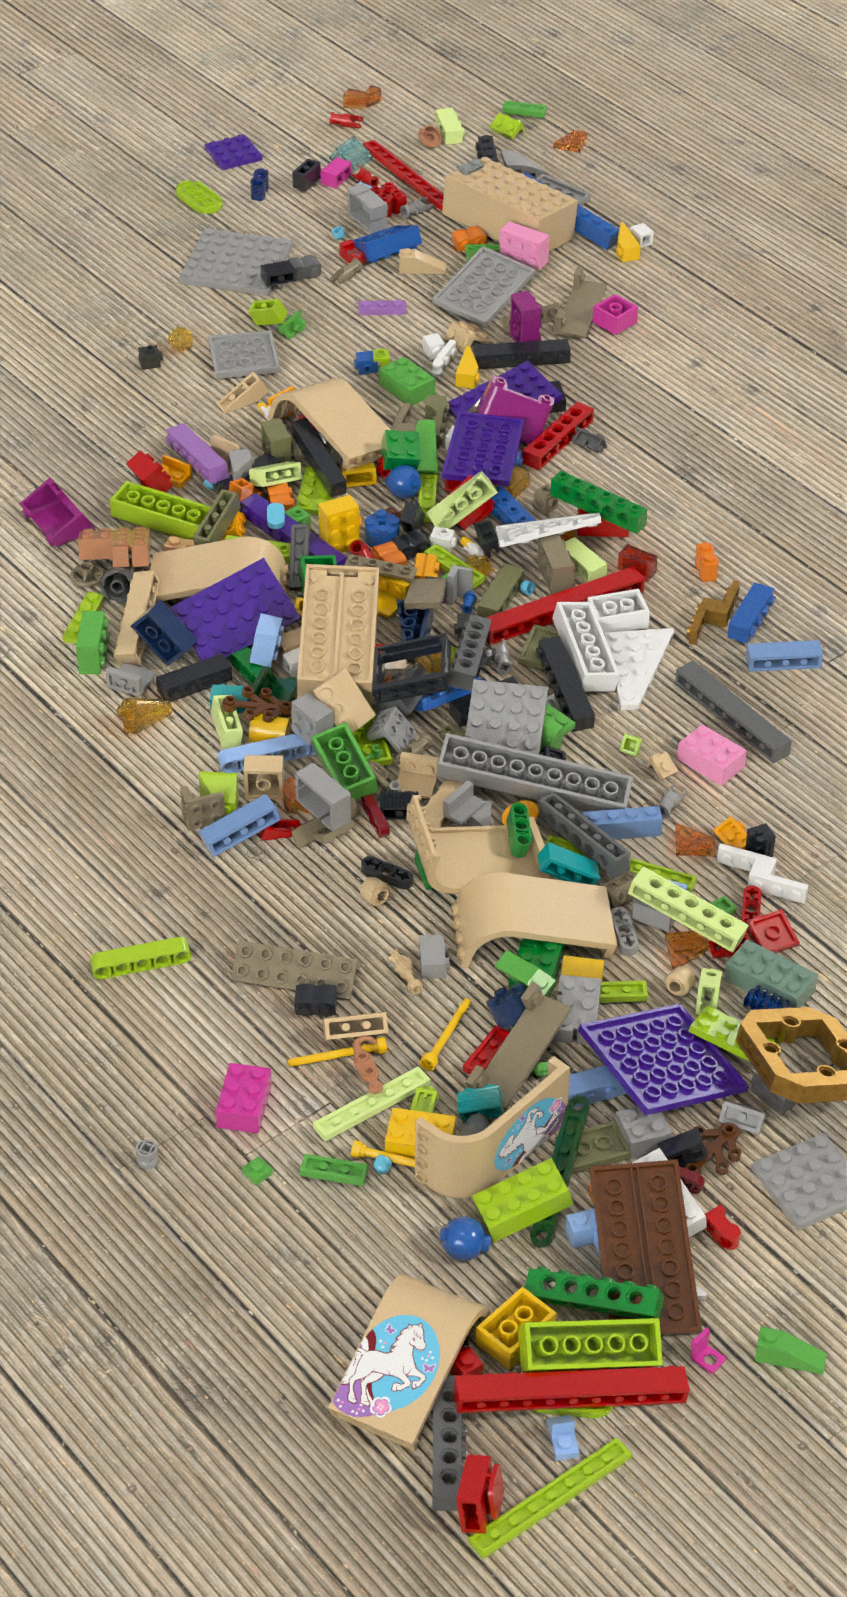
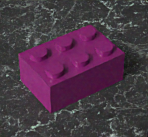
M529 291L511 294L510 336L514 342L541 341L540 328L542 324L540 315L542 314V308Z

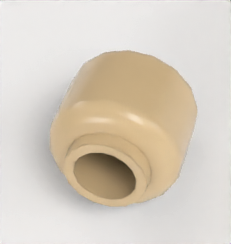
M370 877L362 883L360 895L362 899L371 905L379 906L388 899L389 887L380 879Z
M685 966L674 968L666 978L667 989L676 996L686 995L695 984L694 973Z

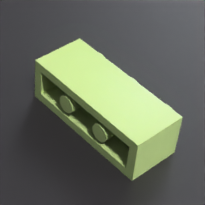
M453 108L437 109L436 124L445 144L463 143L465 130L461 127V121L458 120L457 113L454 112Z
M283 462L249 469L250 483L254 486L265 487L302 479L301 463Z
M576 537L565 541L566 550L570 552L571 562L574 561L575 563L574 573L585 582H589L607 575L606 562Z
M231 695L213 696L211 715L222 749L241 746L243 729L237 711L225 712L221 708L223 699Z

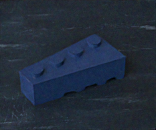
M396 599L402 640L408 641L430 636L434 618L433 609H405V599ZM425 656L406 659V662H424Z

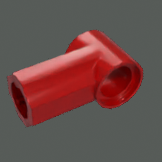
M354 540L350 544L349 550L353 555L375 559L371 553V548L361 540Z

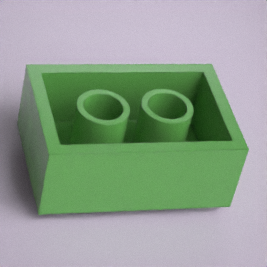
M406 357L399 358L379 368V385L402 402L410 403L413 406L425 400L427 395H435V378Z
M105 611L82 612L76 643L79 674L101 675L102 667H105L104 655H107L108 652L106 643L110 642V633L106 632L108 630V619H105Z

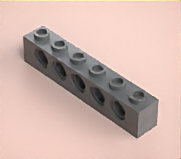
M471 614L469 621L465 620L450 668V686L472 691L473 680L476 678L492 619Z
M555 792L539 799L538 817L587 857L598 862V865L612 877L617 878L630 870L631 853Z
M457 1375L447 1376L433 1405L432 1511H458L456 1498L464 1466H461V1460H466V1445H462V1439H466V1425H462V1419H466V1413H456L453 1386L455 1376Z

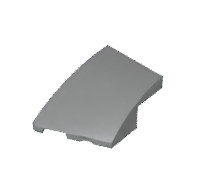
M501 150V157L505 167L517 170L522 174L525 172L527 174L533 173L535 178L542 174L549 176V173L522 154L511 150Z

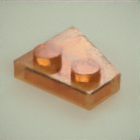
M572 131L555 141L553 148L581 153L588 138V133Z
M675 824L676 855L715 857V837L681 824Z
M695 931L665 934L672 970L687 964L709 949L707 938Z

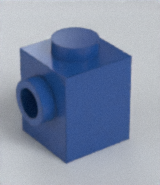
M373 350L356 353L353 365L359 375L378 373V362L373 361Z

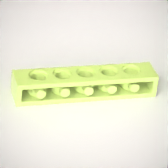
M644 866L633 879L628 892L631 896L731 952H734L740 944L749 926Z

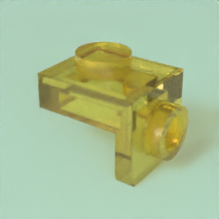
M474 554L469 556L465 562L485 577L493 572L487 556H477Z

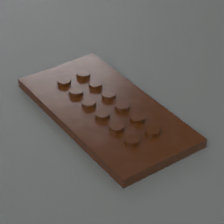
M678 1159L590 1166L589 1173L603 1277L614 1279L618 1283L631 1281L636 1283L637 1286L642 1287L650 1284L660 1289L664 1295L659 1319L661 1337L701 1333L702 1325ZM620 1293L613 1294L611 1300H617L620 1297ZM642 1296L636 1297L633 1304L640 1303ZM608 1314V1320L634 1319Z

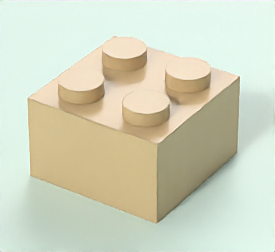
M245 755L243 771L245 799H257L264 794L270 799H283V756Z

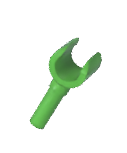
M373 745L371 753L365 759L367 761L372 758L380 759L383 749L378 750L379 745Z

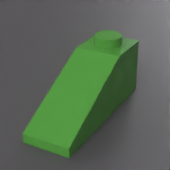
M508 950L504 952L494 965V967L516 983L522 982L525 989L528 988L531 982L539 984L544 996L549 997L556 987L555 979Z
M760 1326L755 1361L818 1374L824 1373L826 1352L785 1331Z

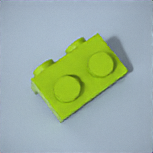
M498 113L489 126L491 130L510 139H514L519 131L523 133L525 131L520 120H514L509 115Z

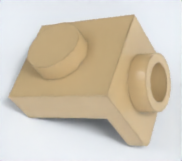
M659 752L649 757L650 761L646 764L647 768L653 767L661 781L678 772L667 752L661 755Z

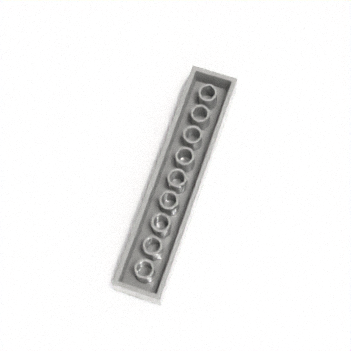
M446 733L436 777L462 783L468 780L475 786L535 800L555 792L575 809L586 812L626 809L633 776Z

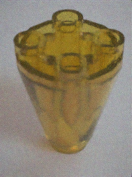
M128 697L122 701L121 706H118L117 712L122 718L125 733L137 734L171 715L172 705L168 700L165 701L163 699Z

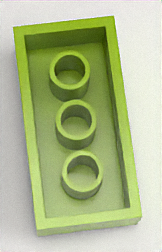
M552 1158L472 1195L476 1208L494 1243L574 1205L570 1192Z

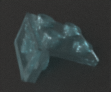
M355 136L338 146L329 157L331 161L337 157L352 162V169L354 171L359 169L356 164L362 167L373 159V156Z

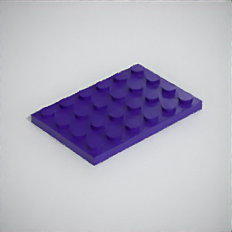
M529 361L497 376L506 380L508 384L507 389L537 400L540 395L544 394L554 398V404L563 399L562 394ZM490 380L447 402L450 403L449 412L455 419H457L458 411L468 412L483 396Z
M458 411L442 471V479L463 481L469 475L474 477L482 471L493 485L510 486L525 419Z
M264 558L170 607V611L197 639L192 647L201 661L219 654H223L227 660L230 658V654L242 648L253 646L261 613L282 618L281 625L284 628L299 621L301 618Z

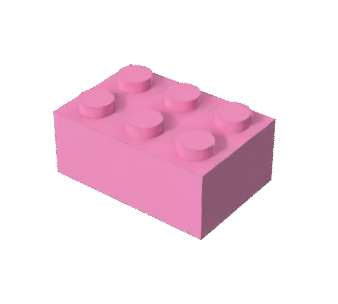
M509 221L500 229L499 253L531 268L540 270L549 259L550 235Z
M702 724L679 742L677 760L722 786L745 767L747 750Z

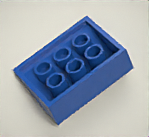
M395 225L353 240L354 246L364 252L366 261H369V263L377 262L378 258L381 257L383 259L389 258L392 253L400 254V249H415L417 245L422 244L418 225Z

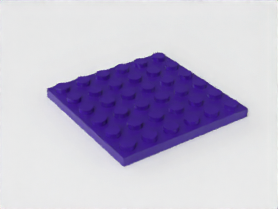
M681 1003L580 1024L578 1032L645 1116L748 1091L749 1084L718 1047L689 1032L690 1025L695 1020Z

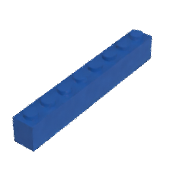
M526 172L524 173L526 177L535 179L537 182L544 184L543 182L532 177L530 174H527ZM577 204L575 231L606 250L616 245L619 229Z

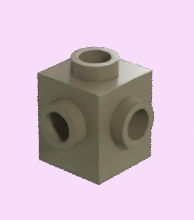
M544 485L534 491L533 508L544 515L558 508V499L550 495L551 487L548 485Z

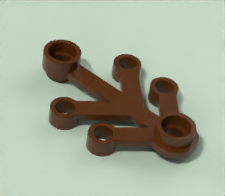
M244 686L241 694L253 702L239 701L233 696H226L221 706L225 712H234L236 707L252 708L244 711L243 717L245 720L252 721L263 713L262 720L268 723L278 716L290 717L292 711L291 703L289 701H280L272 696L271 689L262 688L260 697L253 693V688L250 686Z
M724 1123L720 1125L719 1129L705 1130L702 1126L694 1127L698 1128V1131L702 1133L700 1134L702 1140L704 1138H717L715 1141L703 1142L709 1158L696 1163H688L684 1168L700 1175V1169L714 1155L716 1173L726 1175L729 1170V1164L724 1160L722 1146L727 1143L729 1149L728 1159L730 1161L738 1162L741 1159V1150L736 1145V1139H738L740 1134L739 1128L732 1123Z

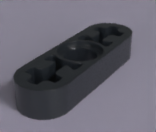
M373 856L364 857L361 861V871L367 876L376 877L399 889H409L413 885V874L406 869ZM391 871L392 873L389 875H384L382 872Z

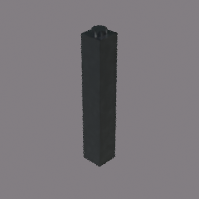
M307 418L291 422V435L329 496L335 497L345 494L347 480Z

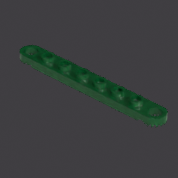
M582 1095L572 1096V1099H569L570 1101H568L552 1154V1160L567 1188L590 1110L587 1098ZM578 1103L584 1104V1107L580 1108V1110H574L573 1108ZM561 1211L533 1224L530 1238L536 1247L544 1248L551 1244ZM539 1233H547L545 1239L537 1240L536 1236Z

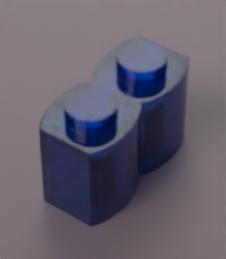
M259 168L254 171L253 178L250 180L251 200L263 201L265 199L266 192L269 190L268 170Z

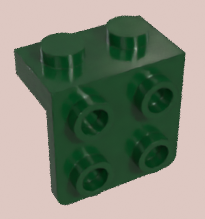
M268 666L262 667L252 685L253 693L260 697L261 689L269 688L272 691V696L280 701H289L291 703L297 690V677L277 679Z

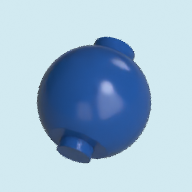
M399 465L393 468L389 475L386 476L385 485L395 497L408 499L419 491L421 477L412 466Z
M459 1216L450 1220L445 1228H441L439 1240L442 1241L443 1248L450 1257L458 1261H469L476 1258L480 1252H488L491 1236L485 1234L482 1225L474 1218Z

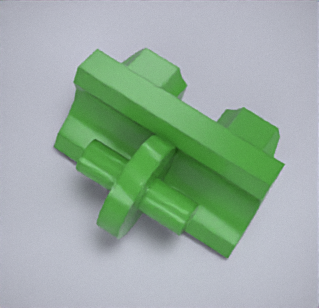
M296 311L293 315L288 316L286 322L278 326L280 334L286 335L287 339H291L298 331L301 332L306 328V321L301 318V311Z

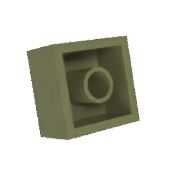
M280 418L261 422L263 452H267L281 460V463L291 462V457H293V450L291 448L293 438L291 433H288L286 424H283Z

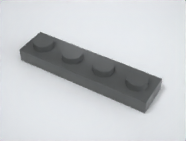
M309 524L292 525L290 590H302L298 566L300 556H309Z

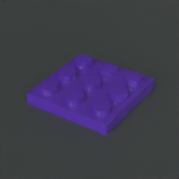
M245 134L204 144L206 152L221 170L262 161V154Z

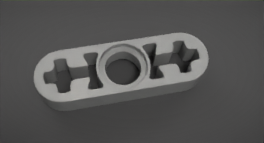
M616 907L611 910L619 949L624 955H635L638 951V939L629 913L625 908ZM627 929L629 933L623 934L619 930Z

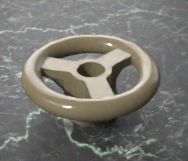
M83 562L72 569L70 579L77 586L93 587L101 583L105 571L97 564ZM76 573L82 575V581L75 578ZM100 575L96 580L88 582L92 577Z
M369 761L368 764L376 777L378 789L382 785L390 789L389 785L392 781H395L394 777L379 763Z

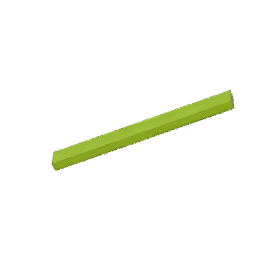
M549 835L544 844L546 845L550 842L589 858L569 841ZM633 858L630 860L629 872L638 874L644 866L667 880L688 885L687 891L692 893L697 882V876Z
M616 1437L501 1515L498 1520L488 1524L485 1534H473L468 1538V1543L484 1560L632 1458L631 1451Z

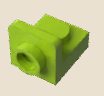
M389 349L373 350V361L379 362L380 368L390 363Z
M430 1086L417 1087L410 1110L433 1113L436 1101L440 1097L436 1089Z

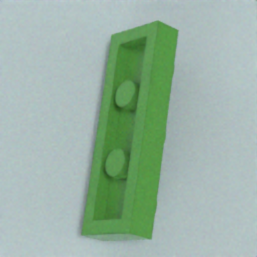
M505 100L502 107V113L509 115L517 114L545 118L547 112V105Z
M304 1154L300 1168V1176L358 1186H364L368 1172V1164L310 1154Z

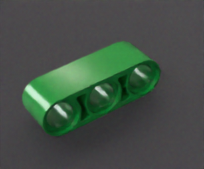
M245 647L230 654V661L234 668L253 685L261 668L265 666L249 663L252 651Z
M517 802L512 804L506 818L510 852L517 858H523L527 855L532 843L528 808L523 803Z

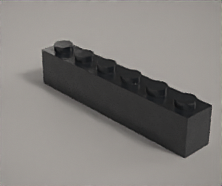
M568 339L472 345V352L478 369L516 367L526 361H529L533 366L570 363L571 349Z
M560 636L540 639L538 648H536L537 657L542 661L543 671L547 672L548 682L553 686L555 698L559 700L561 712L564 711L565 716L575 722V728L572 732L594 728V711Z

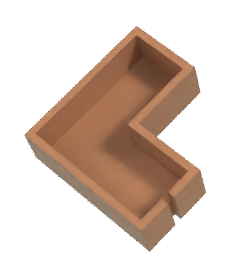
M121 527L118 530L102 528L100 531H93L90 528L83 529V531H80L78 538L79 560L113 559V567H129L128 551H132L133 567L149 566L151 553L150 529H146V527H136L134 530H128L127 527Z

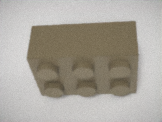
M559 533L538 538L537 564L550 594L572 588L575 585L573 576L575 563L574 561L571 562L570 552L566 550L565 541L561 539Z

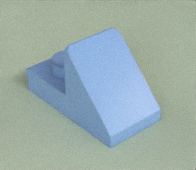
M570 1415L547 1418L546 1422L555 1460L579 1458V1449L575 1437V1420Z

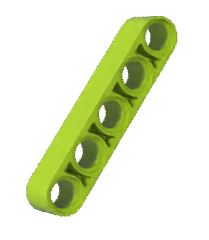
M175 937L97 952L90 957V963L96 979H107L183 964L191 959V952L186 938Z

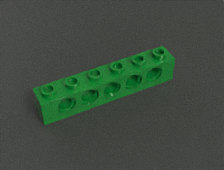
M563 471L558 472L551 479L550 495L588 513L599 512L602 519L635 534H638L646 526L647 509Z
M538 1266L537 1269L529 1268L525 1284L526 1290L546 1304L634 1319H660L664 1295L654 1285L646 1284L645 1287L637 1286L636 1283L631 1281L618 1283L608 1277H602L601 1280L594 1279L593 1276L583 1273L580 1276H576L565 1270H559L558 1273L551 1272L550 1269ZM555 1282V1286L547 1290L548 1284ZM577 1285L573 1293H568L571 1286ZM599 1289L596 1296L590 1297L592 1290ZM620 1293V1297L617 1300H611L613 1294ZM642 1296L640 1303L633 1304L636 1297Z

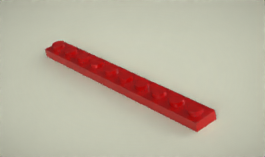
M376 140L362 143V148L421 196L427 197L428 201L442 212L443 193Z

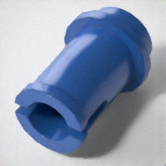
M468 591L463 595L464 601L461 609L464 613H471L473 604L477 600L476 594Z

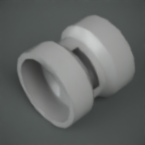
M145 1139L136 1145L137 1165L145 1170L155 1168L159 1162L157 1144L153 1140Z

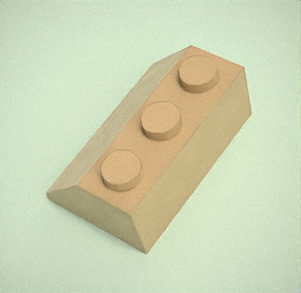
M346 667L319 683L313 689L319 701L333 711V723L335 726L346 722L351 732H354L376 715Z

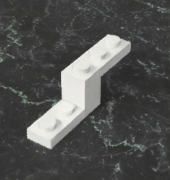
M720 843L717 862L750 871L748 886H756L763 893L805 904L809 885L774 876L777 863L776 858Z

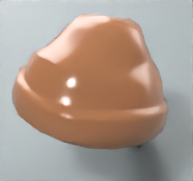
M427 125L418 131V139L423 145L429 148H435L440 145L442 135L437 127Z

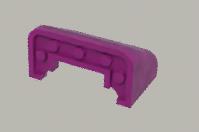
M493 375L478 404L477 413L525 419L520 441L530 444L542 433L553 407L554 398L547 394L540 395L537 400L507 389L508 384L506 380Z
M51 477L19 503L23 508L21 512L27 519L30 517L47 536L45 540L51 547L53 545L59 547L77 540L80 531H83V529L90 528L93 531L96 530Z

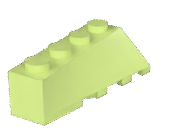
M480 471L426 513L435 527L450 529L498 492L488 477Z

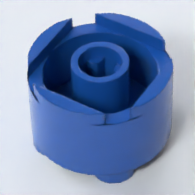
M377 510L376 513L371 514L365 519V540L369 547L372 548L389 542L394 537L399 536V518L395 515L386 513L385 510Z

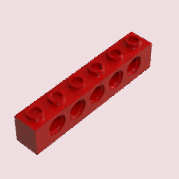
M578 401L573 406H570L564 414L560 415L555 422L551 423L546 430L522 450V459H524L522 464L538 471L542 469L572 441L573 435H577L576 427L586 429L593 422L594 408Z

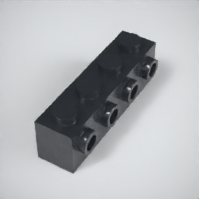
M478 136V142H475L477 158L488 157L490 160L499 163L493 136Z

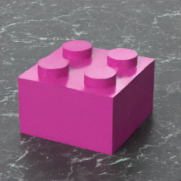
M616 294L593 306V323L614 335L637 323L638 306Z

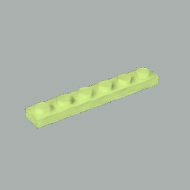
M418 1066L384 1084L381 1093L372 1094L369 1092L313 1122V1128L326 1142L415 1094L417 1087L430 1086L431 1079Z

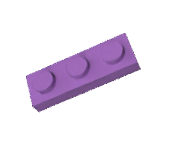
M406 300L359 301V316L406 315Z

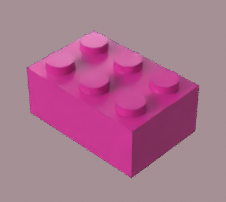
M229 1063L216 1108L217 1128L259 1133L272 1086L271 1068Z

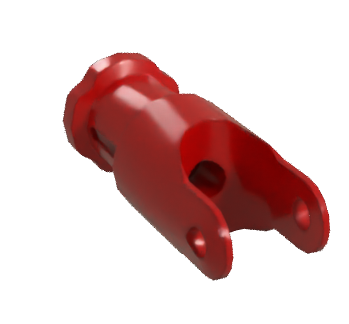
M331 112L329 123L331 125L339 124L342 127L360 129L362 125L354 121L362 122L363 117Z
M356 164L360 171L356 175L350 173L351 176L369 186H378V177L372 176L369 171Z

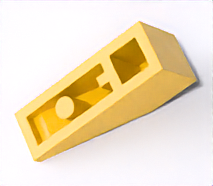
M621 222L616 255L622 262L640 259L641 246L625 223Z
M466 346L456 371L455 386L474 389L476 384L480 382L481 374L478 373V365L470 346Z

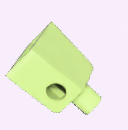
M713 968L702 969L698 986L696 1015H700L707 1006L717 1009L722 971ZM705 995H711V1001H706L704 999Z

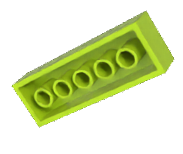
M126 481L110 499L112 517L193 540L194 534L211 508L208 505Z
M659 1318L525 1322L518 1326L521 1373H530L532 1371L553 1372L556 1370L576 1371L579 1369L599 1370L602 1368L622 1369L625 1367L644 1368L648 1366L660 1367L663 1365Z

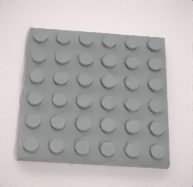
M205 228L179 277V284L269 296L273 286L266 287L260 277L261 265L285 261L293 247V240Z

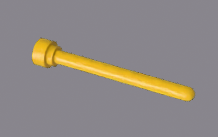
M469 998L463 999L431 1052L425 1053L422 1056L420 1065L423 1069L433 1071L437 1066L440 1051L471 1004Z
M385 1037L376 1038L377 1044L361 1045V1048L366 1052L387 1053ZM353 1047L290 1058L287 1064L293 1067L354 1055Z
M354 1140L351 1157L360 1159V1157L364 1158L365 1156L376 1158L377 1155H383L388 1157L393 1163L415 1168V1159L368 1148L362 1141Z

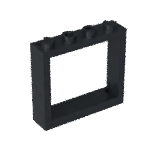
M443 633L375 647L372 692L377 704L450 690L451 645L447 634ZM442 652L441 672L384 683L386 663Z

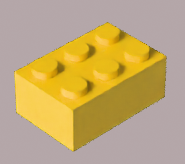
M351 495L318 504L319 538L340 553L349 551L350 544L354 540H359V506Z
M392 1108L385 1138V1152L415 1159V1121L423 1117L439 1130L455 1135L456 1116Z
M521 1287L476 1327L475 1344L510 1370L520 1361L518 1326L525 1322H555L556 1312L524 1287Z

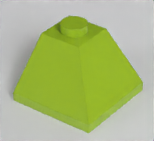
M199 771L200 797L223 792L225 816L236 811L239 803L237 773Z

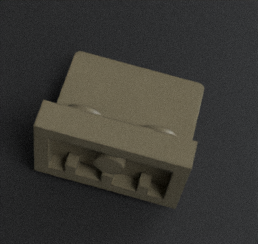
M188 786L180 788L181 812L188 831L209 826L225 817L223 792L195 798L194 793H190Z

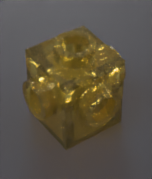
M185 327L172 329V334H169L171 346L177 351L192 349L193 332L186 330Z

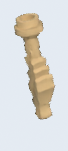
M397 949L392 951L387 961L393 962L395 966L394 971L399 972L401 978L407 980L408 991L414 995L419 994L423 990V985L419 979H415L413 976V962L410 958L400 955Z

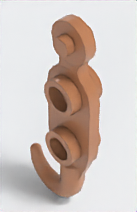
M367 1035L358 1037L353 1043L354 1065L361 1080L369 1083V1092L379 1094L383 1091V1084L377 1080L379 1078L378 1068L372 1056L361 1048L363 1042L370 1041L373 1044H377L375 1038Z

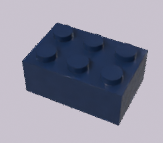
M161 600L142 613L131 625L132 629L167 666L185 654L197 641L193 634Z

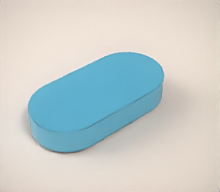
M271 503L267 506V525L272 529H280L285 525L284 506L280 503Z

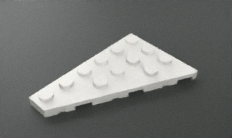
M598 512L496 526L499 546L505 547L517 543H528L530 540L557 533L561 535L566 531L586 526H597L598 523H601V516Z
M674 628L604 633L620 674L616 686L620 710L640 708L646 691L652 683L654 674L658 670L659 663L662 661L666 649L669 647L670 640L674 636Z

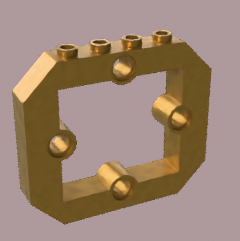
M811 1007L749 1011L740 1023L736 1042L770 1092L798 1104L847 1101V1032L837 1018ZM817 1036L831 1055V1062L839 1066L842 1071H836L827 1065H819L815 1072L790 1073L779 1057L781 1047L776 1043L769 1042L767 1038H777L783 1043L791 1044L796 1041L797 1037Z

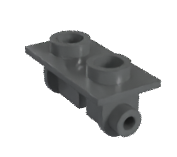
M576 427L577 435L572 437L574 444L585 447L588 442L587 449L597 453L607 448L606 440L602 435H596L585 428Z

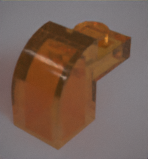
M288 777L283 786L284 808L293 815L298 810L311 814L296 801L297 786L295 778Z

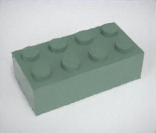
M746 940L726 963L724 980L779 1008H801L815 992L818 974L750 940Z

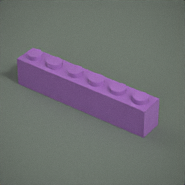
M185 423L166 429L168 445L172 446L175 452L181 455L182 459H185L188 464L193 466L196 472L202 475L204 480L206 479L210 484H214L229 478L227 463Z

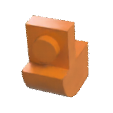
M243 478L230 481L229 491L237 492L239 501L255 493L262 498L264 496V492L255 488L252 483Z

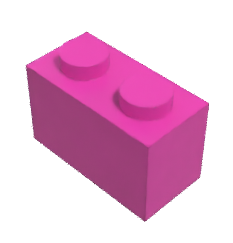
M336 157L321 170V184L332 188L339 187L351 176L352 162Z

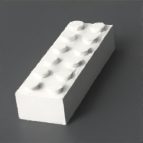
M557 602L552 619L584 691H615L620 674L592 603Z

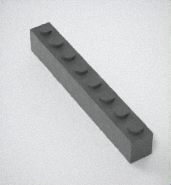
M691 661L676 669L675 683L769 761L775 763L790 755L792 740L716 680L714 676L706 672L701 666Z

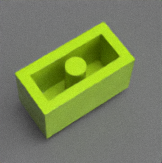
M280 299L253 301L248 310L256 326L282 324L288 314Z

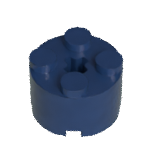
M522 982L514 984L509 989L502 987L494 992L495 996L486 1001L498 1027L507 1028L515 1025L526 1009L521 1000L522 995L526 991Z

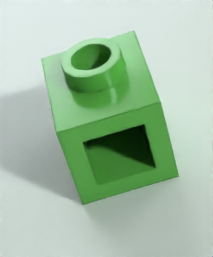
M298 505L284 512L299 524H309L311 528V515Z

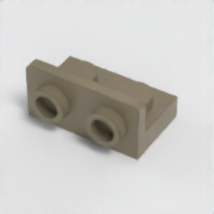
M628 871L617 878L613 877L599 885L606 887L612 908L620 907L635 898L628 894L637 874Z

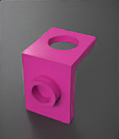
M706 1327L691 1343V1360L711 1374H714L726 1361V1357L708 1346L710 1329ZM712 1355L716 1357L717 1362L709 1365L704 1361V1358Z

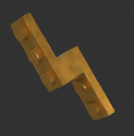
M733 580L731 587H727L726 598L723 597L722 601L704 597L701 604L698 603L696 615L692 617V626L689 625L687 629V636H689L688 644L696 645L705 623L726 628L739 596L740 581Z

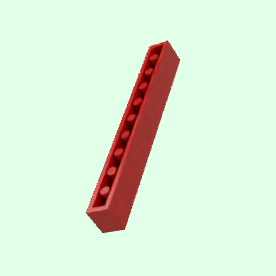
M632 566L486 617L492 619L486 642L491 646V643L494 645L502 642V638L508 640L530 632L534 624L543 627L553 624L552 618L557 602H587L588 597L634 589L644 592L645 578Z
M673 1365L667 1367L648 1366L644 1368L625 1367L622 1369L602 1368L599 1370L579 1369L576 1371L556 1370L553 1372L532 1371L530 1373L509 1372L507 1374L486 1373L484 1375L463 1374L455 1376L453 1386L456 1413L686 1403L690 1391L685 1366L676 1367Z

